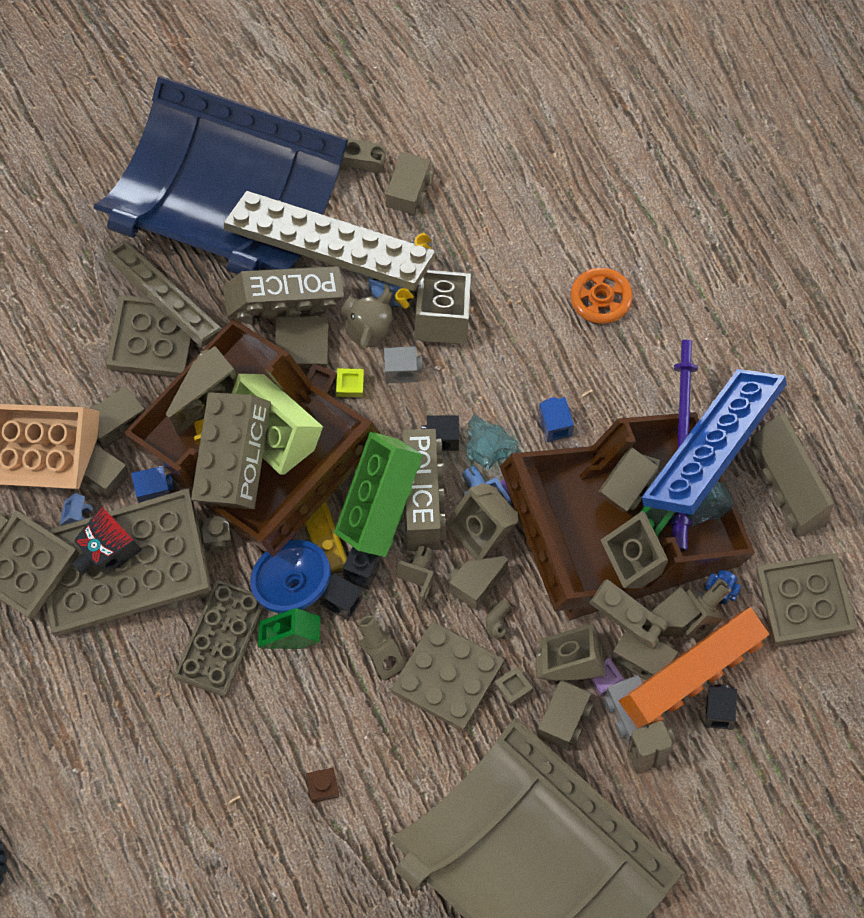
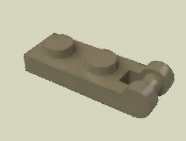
M608 579L603 581L589 602L649 648L656 646L659 641L657 637L660 633H664L669 626L663 618L654 615ZM644 623L651 626L648 632L642 629Z

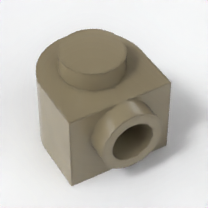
M219 516L207 519L202 527L204 546L207 550L219 553L228 548H233L228 522Z

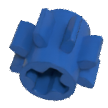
M720 570L717 575L711 573L705 589L709 590L718 579H722L729 585L728 587L731 588V592L719 604H727L729 599L735 601L741 585L736 584L738 578L733 573L725 570Z

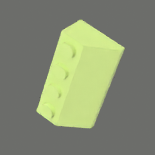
M238 374L232 394L254 395L271 401L262 458L279 474H286L315 450L323 426L264 374Z

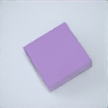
M610 657L605 660L607 676L589 679L600 696L606 694L608 686L624 681V678Z

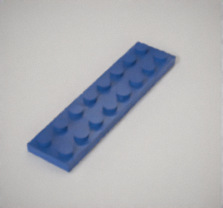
M737 369L642 496L643 505L693 515L786 387V376Z

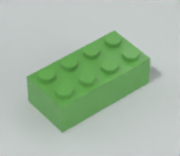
M370 431L334 534L358 551L386 557L389 548L393 544L397 525L402 519L405 503L411 494L414 478L420 469L423 454L397 438Z

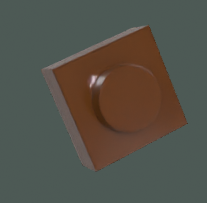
M313 363L307 378L315 387L329 395L337 379V373Z
M334 767L306 773L312 803L339 797Z

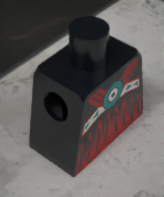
M101 507L75 538L74 542L83 553L72 564L82 575L94 565L104 574H108L138 554L142 549L111 515Z

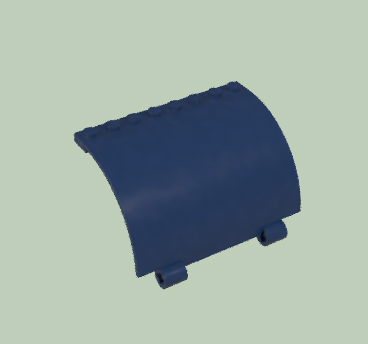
M159 76L152 97L153 103L137 149L118 183L106 197L94 204L93 209L110 214L107 223L108 230L131 238L136 236L139 228L152 231L229 258L227 271L237 275L241 271H259L260 267L268 270L292 269L302 255L225 231L224 221L246 191L324 215L340 171L348 139Z

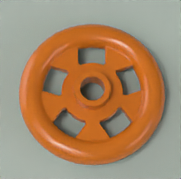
M599 267L589 269L576 278L571 288L570 298L573 308L582 318L592 323L607 324L619 320L628 312L632 304L633 293L628 280L622 274L613 269ZM605 278L615 282L612 288L608 284L603 283ZM590 280L596 284L590 290L584 287ZM615 294L622 295L621 303L613 302ZM604 295L606 298L600 299L597 296ZM588 297L592 305L585 307L582 299ZM607 307L610 309L609 313H599L598 308Z

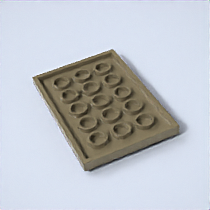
M189 488L108 512L142 550L108 574H104L94 565L82 575L72 564L46 600L51 634L55 637L211 591L194 501L191 500L192 492ZM92 517L47 531L79 551L78 558L83 551L74 542L75 538Z

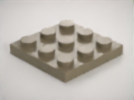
M120 295L106 367L110 370L177 377L187 367L192 338L149 298Z
M16 510L0 532V599L32 620L80 552Z
M837 553L757 566L756 573L774 646L856 632L857 627Z
M432 621L392 686L391 693L464 732L503 667L505 660Z

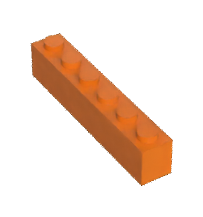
M749 607L728 620L618 701L637 729L646 724L649 726L650 724L662 721L664 719L661 715L666 710L671 713L684 704L681 699L687 695L692 698L704 689L702 686L704 682L709 680L712 683L724 675L723 668L729 666L731 669L744 660L742 654L747 651L751 654L764 645L761 640L770 634L752 608Z

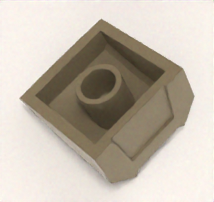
M482 483L469 488L445 524L475 560L486 559L518 523V511H515L497 491L496 487Z
M594 623L541 639L536 654L537 679L582 681L607 676L605 650Z

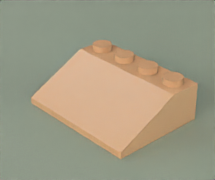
M0 404V485L79 489L98 438L100 411L85 407Z

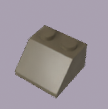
M640 512L601 539L623 588H643L662 575L668 562L667 556L645 512Z

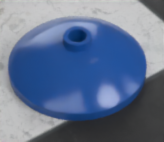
M289 540L274 557L265 552L258 559L251 573L250 585L252 593L258 603L269 611L284 613L294 608L302 610L317 601L326 590L331 576L330 562L324 551L316 544L305 540Z

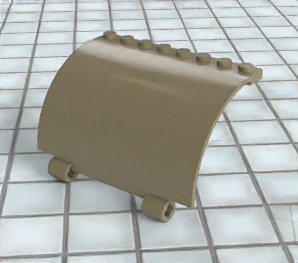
M518 718L510 722L485 757L442 801L423 817L404 830L392 835L389 839L406 855L395 868V872L415 891L420 890L428 882L464 918H648L685 874L681 868Z

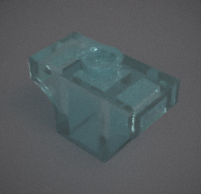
M475 414L469 420L468 434L472 439L467 444V457L489 470L496 461L507 459L511 453H518V441L508 436L501 427L495 424L491 425Z
M717 481L693 515L686 514L691 520V527L706 520L719 519L734 507L725 482Z

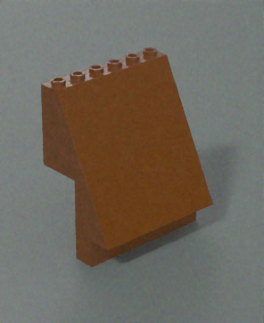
M232 319L201 352L207 349L210 350L215 346L234 368L237 376L238 374H264L323 426L315 450L286 474H279L262 458L255 509L203 504L216 516L224 518L228 522L229 527L263 555L266 552L274 557L358 467L370 431L379 434L380 432L371 421L315 387L288 352L235 319ZM197 357L124 432L139 451L158 467L163 466L166 474H171L172 479L184 489L189 488L191 492L193 491L199 446L194 440V436H197L195 425L178 436L166 412Z
M690 412L689 433L699 421L696 412ZM679 413L618 418L593 446L511 453L500 466L554 612L565 610L569 620L598 612L599 610L589 602L606 579L635 600L710 576L711 573L717 574L720 570L726 571L739 567L755 553L722 474L693 515L686 514L691 520V527L688 528V551H680L676 538L672 537V527L669 525V519L657 536L668 559L662 575L641 589L623 588L601 539L636 516L644 506L641 499L634 510L629 508L628 511L622 512L598 495L597 492L629 448H634L642 455L659 459L658 471L660 474L678 449ZM645 487L643 488V490H642L641 493L639 494L641 497H642L643 494H644V489H645Z

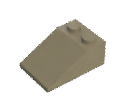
M427 270L418 285L414 340L466 344L471 273Z
M215 346L210 350H204L198 355L197 360L191 365L166 412L178 436L192 427L195 421L204 418L208 393L232 394L237 375L234 368Z

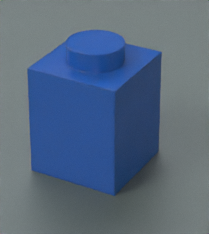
M552 397L539 403V417L547 442L572 437L574 424L566 398L558 399Z
M163 466L131 473L138 503L170 494L169 491L174 490L171 474L165 475Z

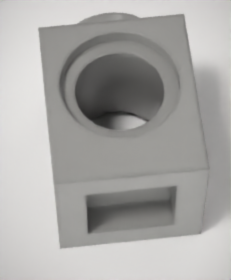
M416 346L384 348L386 383L417 382V372H422V357L416 356Z

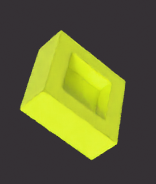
M337 368L336 397H363L364 369Z

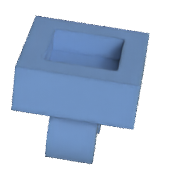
M74 493L64 501L60 526L86 519L82 516V511L89 513L93 510V507L90 504H83L85 496Z

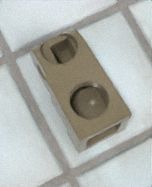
M346 138L348 143L340 170L346 171L347 167L363 169L371 173L383 171L387 153L384 146L368 141Z

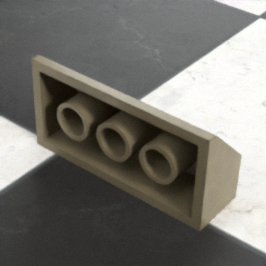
M779 414L752 435L748 451L752 460L758 462L765 484H770L776 505L782 507L786 514L785 521L790 530L794 529L797 537L826 526L834 503L786 414Z

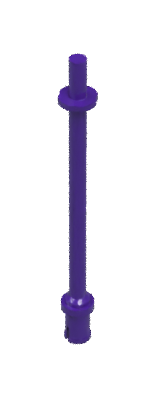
M688 339L681 341V363L674 365V370L680 372L678 448L689 435L691 373L698 371V365L691 363L692 340ZM675 512V515L670 519L669 525L672 527V537L676 538L680 551L685 552L688 551V528L691 527V520L686 514Z

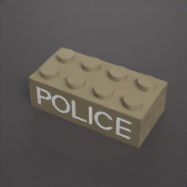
M339 267L241 271L222 286L227 317L237 316L238 320L250 319L253 315H261L264 319L276 317L277 314L295 317L303 312H310L311 316L321 315L325 313L326 309L336 306L335 303L344 297Z
M208 393L191 497L192 501L210 506L255 509L271 401L254 395Z
M436 429L403 430V442L423 454L420 469L417 471L412 484L411 494L406 501L408 551H417L420 546H425L424 551L427 550V547L431 550H441L440 540H446L441 438L436 439Z

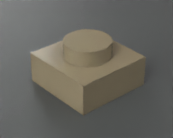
M515 667L494 681V686L510 707L533 692L532 685L518 667Z

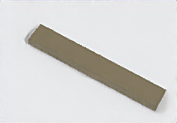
M124 240L105 252L106 259L201 348L209 344L222 330L219 325L129 242Z

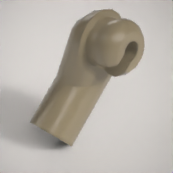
M503 599L485 618L487 632L494 639H499L506 634L503 617L512 609L510 604Z

